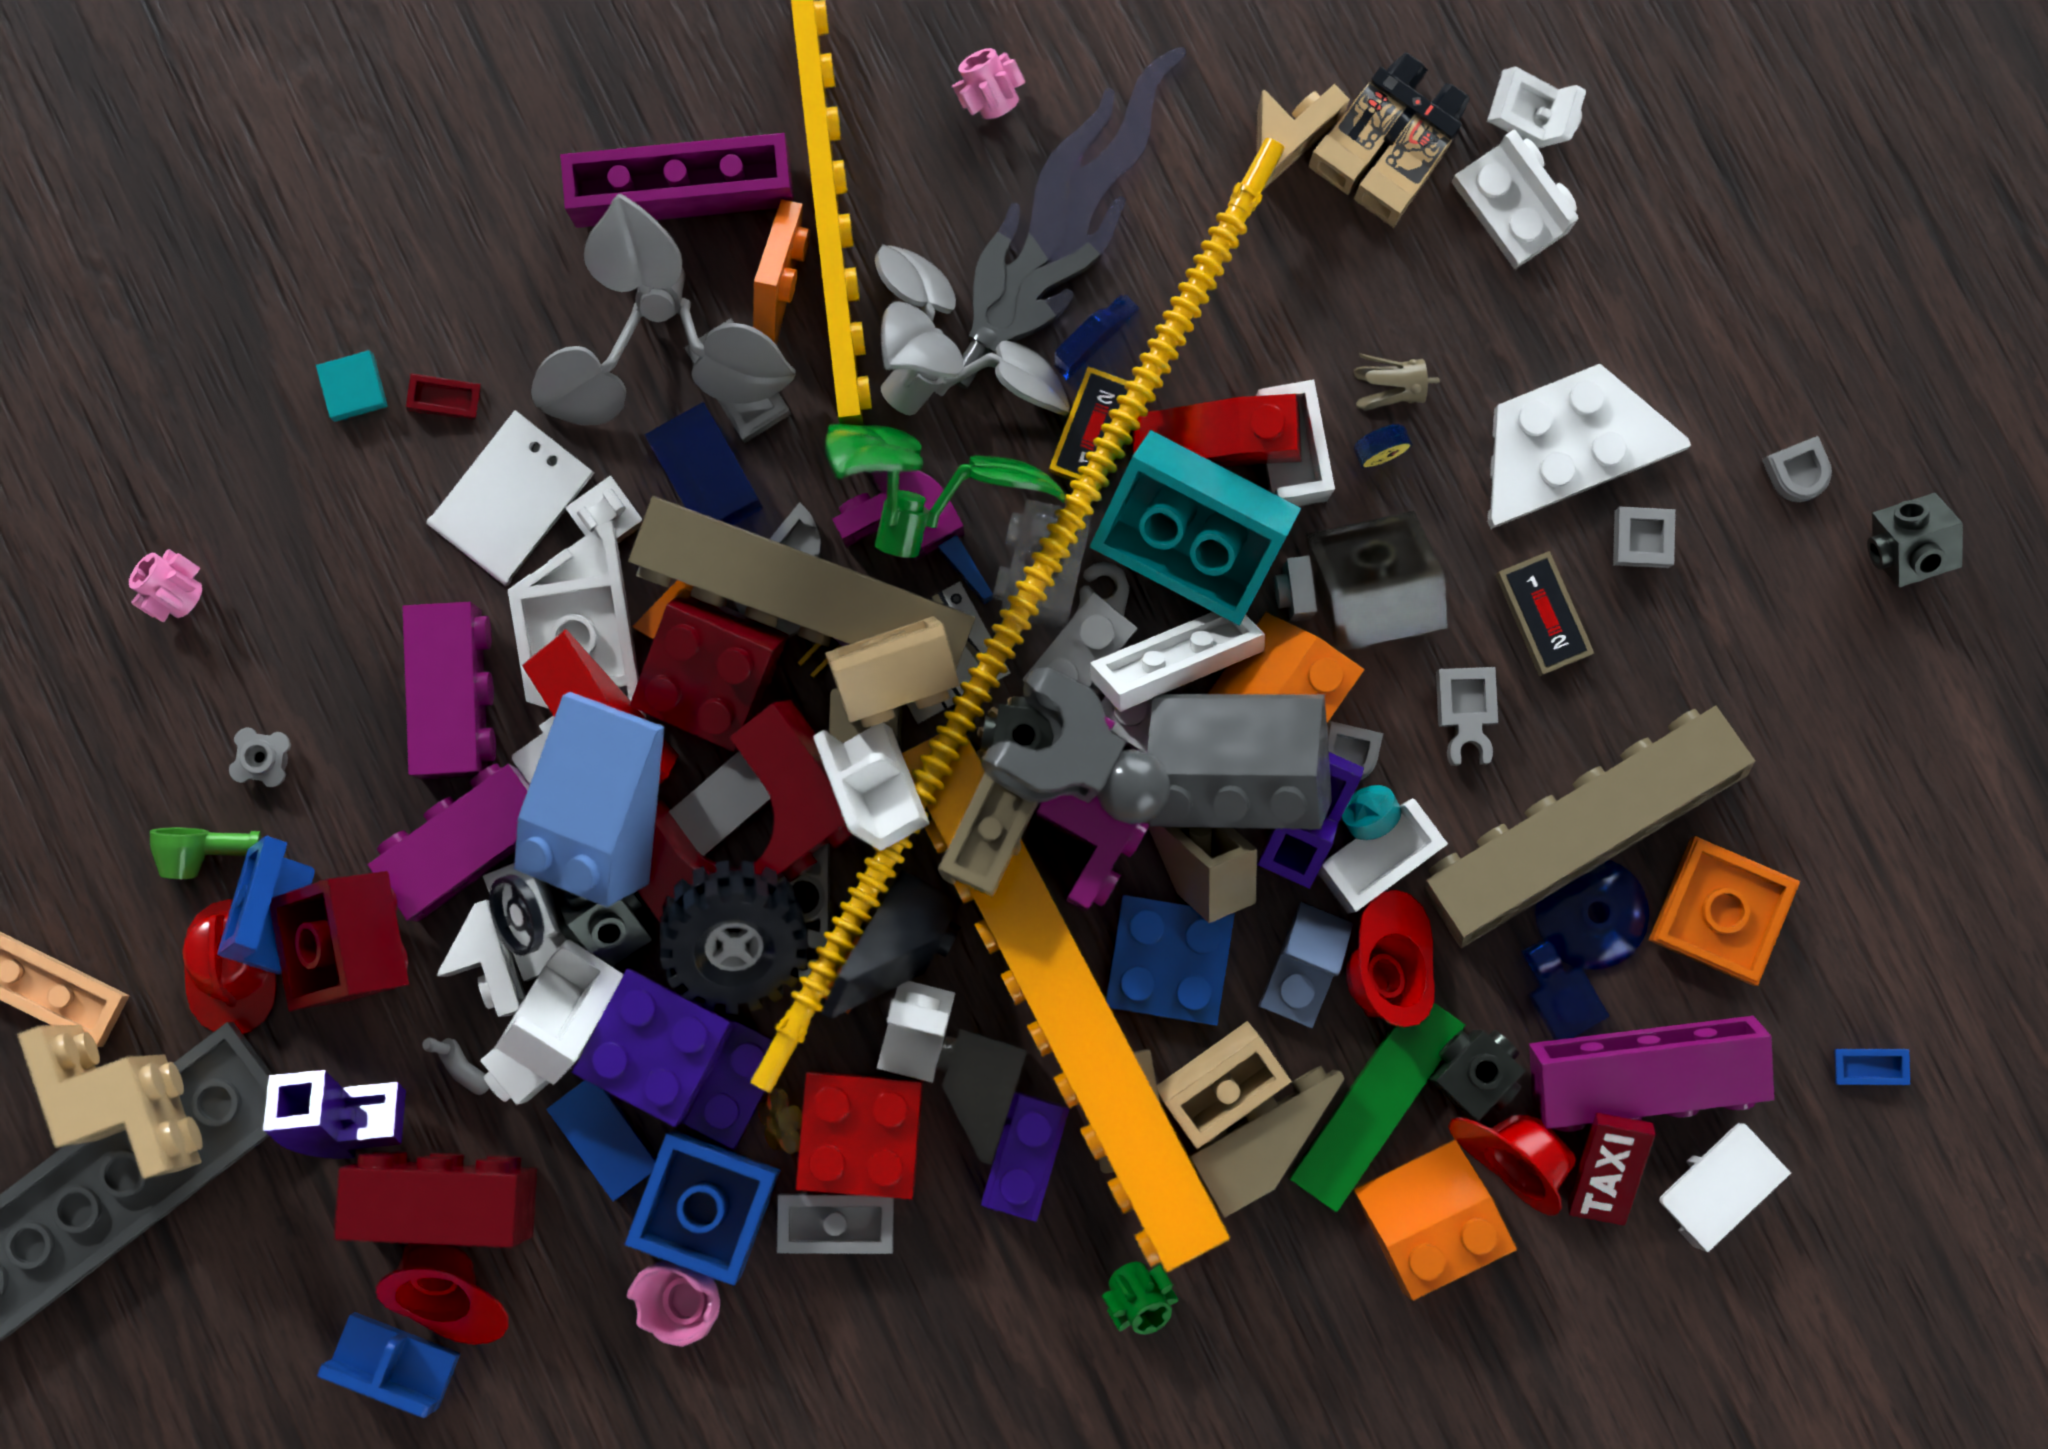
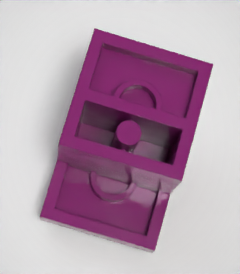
M1105 716V722L1112 732L1115 722ZM1062 795L1051 801L1042 802L1036 814V819L1094 852L1066 900L1085 912L1089 909L1092 902L1101 907L1105 904L1121 876L1111 870L1120 853L1129 858L1134 854L1150 826L1147 823L1130 824L1114 820L1101 807L1097 795L1089 803L1073 795Z

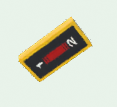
M1089 366L1087 367L1050 464L1049 473L1071 481L1080 480L1081 475L1078 473V467L1087 466L1089 461L1085 457L1086 453L1096 451L1097 447L1094 445L1093 440L1104 436L1101 425L1111 423L1112 419L1109 416V411L1112 409L1118 410L1120 405L1117 403L1116 398L1119 395L1127 394V390L1124 387V383L1127 380Z

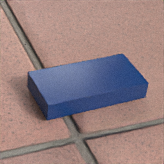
M584 1080L546 1109L612 1201L617 1200L652 1173L656 1157L609 1092Z

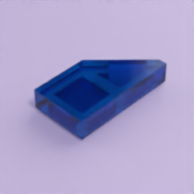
M1125 294L1124 296L1120 295L1107 309L1101 308L1093 313L1055 350L1054 368L1069 380L1139 310V307Z

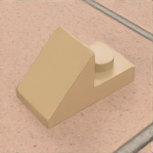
M1336 84L1331 86L1321 96L1316 91L1309 94L1292 112L1295 120L1267 91H1262L1257 115V153L1265 138H1272L1280 142L1285 148L1263 189L1344 116L1350 99Z

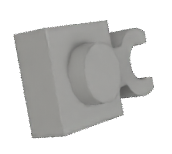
M1481 667L1437 670L1438 726L1455 727V737L1449 742L1447 747L1449 764L1451 766L1461 764L1462 757L1460 752L1464 743H1471L1478 748L1480 765L1489 764L1493 757V746L1489 738L1483 734L1482 726L1498 724L1496 668Z

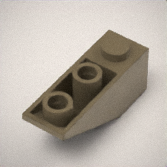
M1319 1066L1305 1073L1292 1082L1296 1089L1295 1092L1277 1102L1271 1096L1245 1115L1246 1120L1228 1130H1223L1200 1148H1195L1187 1153L1218 1211L1224 1218L1277 1187L1345 1078L1341 1071L1332 1070L1326 1074L1322 1066Z

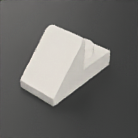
M484 900L474 904L437 975L448 977L482 966L485 975L478 977V986L484 1004L488 1009L495 1007L498 1017L514 1015L526 995L513 953L500 939L491 917L489 900Z

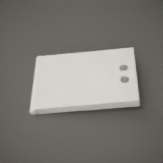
M514 410L439 508L427 519L426 523L504 586H508L512 582L514 575L565 512V507L572 503L595 472L518 411Z

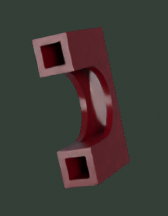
M791 699L772 703L729 737L766 788L774 810L773 834L767 849L754 863L755 874L761 875L766 866L776 871L777 881L785 876L789 882L796 880L818 863L812 854L828 842L835 849L855 835L850 832L813 737L816 734ZM663 800L657 801L649 885L638 890V893L659 922L660 916H663L662 905L666 897L674 898V886L682 878L690 885L693 884L692 871L702 866L705 867L708 875L717 872L716 862L698 852L669 813L670 809ZM729 867V870H740V868Z

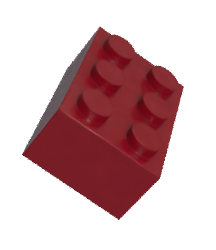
M372 1151V1154H359L358 1163L339 1168L334 1240L514 1247L533 1237L537 1168L521 1167L522 1157L492 1155L487 1156V1159H476L475 1165H464L465 1155L455 1153H430L426 1157H417V1163L407 1162V1152Z

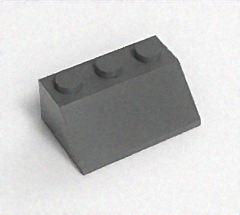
M1161 694L1153 698L1147 753L1152 754L1165 766L1170 782V793L1164 809L1157 817L1149 820L1150 826L1321 829L1332 802L1325 694Z

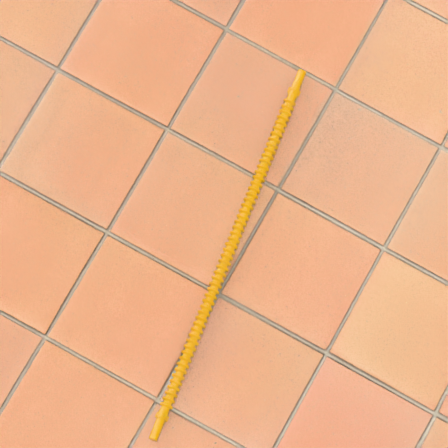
M1265 138L1242 182L1235 184L1225 213L1220 212L1216 215L1218 227L1212 226L1208 229L1211 240L1201 242V249L1204 253L1193 257L1196 268L1186 270L1185 274L1189 279L1188 282L1178 284V290L1181 295L1170 299L1173 310L1163 312L1165 324L1155 326V332L1158 337L1147 341L1150 352L1140 354L1139 358L1143 364L1141 367H1134L1132 369V374L1135 377L1134 381H1126L1124 383L1127 394L1117 396L1116 400L1120 406L1118 410L1112 409L1109 411V416L1112 419L1111 423L1101 425L1104 436L1093 440L1094 445L1097 447L1096 451L1086 453L1085 457L1089 463L1087 466L1078 467V473L1081 475L1080 480L1070 482L1073 493L1071 495L1066 494L1064 509H1056L1054 511L1055 516L1058 518L1055 524L1049 523L1046 526L1050 532L1049 537L1039 539L1042 550L1031 553L1034 564L1032 567L1025 566L1023 568L1024 574L1027 575L1026 579L1015 582L1016 588L1019 589L1018 594L1007 597L1011 606L1008 610H1000L999 614L1003 621L1001 624L992 625L995 636L992 639L986 638L984 640V644L987 646L985 653L976 654L979 665L977 668L970 667L968 669V673L972 676L971 680L960 683V687L964 692L961 697L954 696L952 698V702L956 705L953 711H945L944 716L948 719L947 724L936 727V731L940 736L937 741L930 740L928 742V745L932 748L931 753L920 756V760L924 763L923 768L912 771L913 776L916 777L914 785L924 810L928 804H936L937 800L933 797V793L936 789H944L945 786L941 782V778L944 774H952V769L949 767L952 760H960L961 757L957 753V749L960 745H968L965 734L967 731L974 732L976 730L975 724L972 723L973 719L976 716H984L981 705L983 702L988 703L992 701V697L988 693L991 687L998 688L1000 686L999 681L996 679L997 675L1008 672V668L1004 663L1007 658L1014 659L1016 657L1012 648L1015 644H1023L1024 640L1020 634L1022 630L1031 629L1032 626L1028 622L1031 615H1039L1036 604L1038 601L1043 602L1047 600L1044 589L1046 586L1053 587L1055 585V581L1051 578L1052 574L1063 571V567L1059 562L1062 558L1067 559L1071 556L1070 551L1067 549L1068 545L1078 543V537L1075 535L1077 529L1084 530L1086 528L1083 517L1094 514V510L1090 505L1093 501L1098 502L1102 499L1101 494L1098 492L1099 488L1109 486L1110 483L1106 475L1117 471L1114 460L1125 457V453L1121 448L1124 444L1129 445L1133 442L1129 433L1131 430L1137 431L1140 429V423L1137 421V418L1148 414V409L1145 407L1146 402L1151 403L1156 400L1155 394L1152 391L1154 388L1163 387V381L1160 376L1171 372L1168 361L1179 358L1176 347L1186 344V338L1183 336L1184 332L1194 330L1191 319L1201 317L1202 313L1199 305L1209 302V296L1206 294L1207 290L1217 288L1214 277L1224 275V268L1221 264L1232 260L1229 249L1238 248L1240 243L1237 235L1247 233V226L1244 223L1250 217L1252 211H1255L1257 205L1261 203L1263 196L1261 192L1285 150L1280 142L1272 138ZM919 829L918 831H916V832H914V833H915V834H919L920 831H921V829ZM910 835L882 851L872 846L876 851L875 856L864 859V863L868 868L865 873L858 872L856 874V878L860 880L859 885L856 888H848V892L852 895L851 900L848 903H840V907L844 911L841 917L834 916L832 918V922L836 925L833 932H824L827 943L824 947H816L815 950L819 954L818 960L816 962H808L807 966L811 969L809 976H801L799 978V981L803 984L800 992L793 991L791 993L795 1001L790 1010H787L784 1018L775 1026L778 1032L750 1081L753 1085L771 1093L798 1042L803 1044L812 1016L815 1011L821 1012L823 1006L820 1004L822 997L829 996L831 991L828 989L831 981L835 982L838 976L836 974L837 969L840 966L843 967L846 963L844 959L845 954L848 951L852 952L855 948L852 944L856 936L861 937L864 933L860 929L863 922L870 923L872 917L868 914L869 910L872 907H880V902L877 900L880 892H888L889 889L885 885L886 879L888 877L895 878L897 875L893 870L895 863H903L905 861L904 857L901 856L902 850L904 848H912L913 844L909 841Z

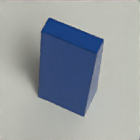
M955 535L938 545L939 553L983 604L993 600V593L959 537Z
M1834 1049L1836 1085H1910L1909 1049Z

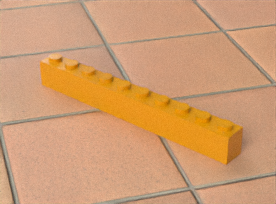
M940 734L902 753L913 783L916 777L913 776L912 771L914 769L921 770L924 765L920 760V756L931 753L932 748L928 745V742L930 740L937 741ZM966 734L965 738L968 740V745H960L957 749V753L961 757L960 760H952L949 764L952 774H944L941 778V782L945 786L944 789H936L933 793V797L937 800L936 804H928L926 806L932 820L924 828L938 854L948 850L985 773L981 761ZM1020 840L1021 849L1018 855L1013 854L993 897L957 880L954 886L963 903L966 904L974 899L984 919L974 925L989 954L1001 950L1010 970L1000 975L1016 1005L1027 1001L1037 1021L1027 1025V1028L1042 1057L1051 1052L1054 1053L1063 1072L1053 1078L1066 1104L1071 1108L1080 1103L1090 1123L1080 1129L1095 1160L1097 1161L1107 1156L1117 1177L1107 1183L1123 1214L1134 1208L1145 1230L1134 1236L1150 1267L1162 1262L1168 1273L1229 1241L1230 1237L1025 845Z

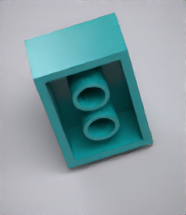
M1150 430L1132 456L1089 547L1240 626L1301 508Z

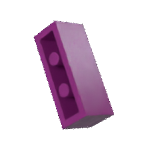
M472 602L402 605L408 775L418 779L476 776L488 767V762H494L496 758L495 733L493 728H486L485 706L493 705L494 701L493 678L491 672H484L483 650H490L492 644L490 619L488 616H482V610Z
M498 763L487 767L470 781L473 787L471 791L457 801H454L452 797L441 800L424 813L423 817L427 822L409 835L405 830L399 831L377 847L376 850L380 856L367 865L373 873L388 871L391 888L397 897L398 909L406 920L421 921L515 853L518 816L530 786L517 767L507 764L501 768Z

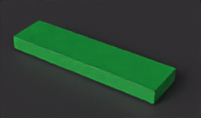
M1434 1003L1429 1016L1420 1024L1405 1028L1393 1025L1288 1179L1337 1213L1441 1062L1442 1058L1439 1056L1442 1048L1458 1032L1463 1030L1465 1024Z

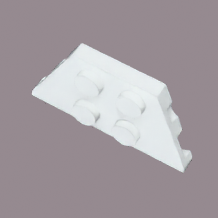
M1601 364L1497 405L1494 409L1493 437L1495 442L1494 454L1491 456L1490 478H1492L1491 509L1488 511V524L1490 529H1493L1688 449L1691 446L1688 437Z
M607 521L599 524L589 534L569 548L561 551L544 566L508 589L526 702L548 708L522 665L565 629L571 633L630 701L633 697L639 681V672L614 521Z

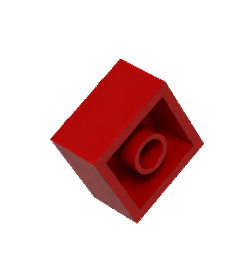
M817 1071L807 1072L796 1190L912 1199L915 1192L924 1080Z

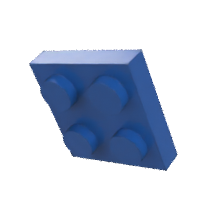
M1122 895L1105 999L1109 1008L1217 1026L1235 913L1208 923L1188 905Z

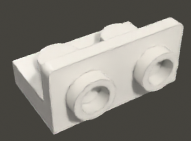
M1516 130L1506 134L1497 147L1454 175L1451 181L1514 269H1517L1568 234L1579 219L1575 212L1577 210L1576 202L1569 190L1561 183L1555 185L1543 168L1544 159L1537 146L1529 139L1523 140Z

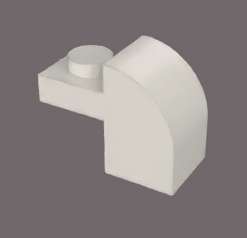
M912 981L899 985L895 999H892L887 1018L888 1026L877 1069L933 1083L955 992Z

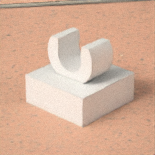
M611 475L565 507L585 536L602 522L614 521L617 543L638 530L643 522V519Z

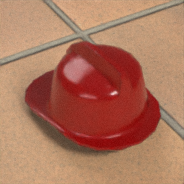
M1400 890L1382 892L1371 900L1362 914L1359 948L1352 953L1346 966V983L1349 993L1355 1002L1363 1008L1366 1016H1380L1389 1024L1402 1028L1420 1024L1429 1016L1434 1004L1433 937L1430 920L1423 906L1411 894Z
M227 899L212 903L199 912L187 929L182 950L186 995L190 1011L202 1026L215 1032L225 1023L234 1022L242 1034L253 1031L262 1024L275 1004L276 974L217 955L233 899Z
M1528 1115L1510 1116L1492 1128L1462 1117L1452 1118L1448 1127L1458 1144L1472 1157L1500 1177L1522 1201L1546 1215H1557L1560 1212L1562 1203L1557 1190L1574 1167L1576 1159L1574 1153L1552 1128L1546 1129L1542 1120Z
M408 1243L405 1246L397 1269L383 1276L376 1285L377 1299L384 1307L409 1317L438 1335L455 1342L472 1345L491 1343L502 1338L509 1327L508 1313L503 1305L488 1292L476 1286L472 1260L465 1252L455 1247L443 1244Z

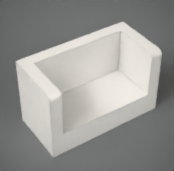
M1314 380L1259 389L1256 396L1296 393L1300 406L1302 462L1264 464L1269 492L1298 507L1327 502L1335 490Z
M1414 798L1400 805L1402 810L1401 818L1389 833L1373 840L1355 838L1323 862L1318 874L1347 914L1357 912L1448 845Z
M566 939L544 965L495 1048L554 1085L575 1063L624 974L575 942Z

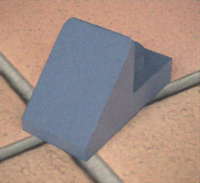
M1300 902L1258 1007L1308 1028H1313L1333 976H1338L1341 971L1353 923Z

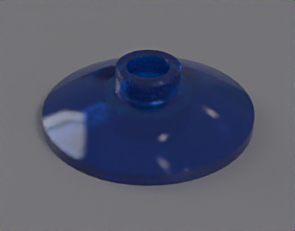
M1607 860L1536 903V922L1544 943L1559 959L1577 968L1590 970L1605 969L1623 962L1640 946L1648 928L1649 906L1645 892L1636 877L1622 865ZM1593 902L1601 903L1606 910V917L1599 924L1592 922L1588 917V908Z

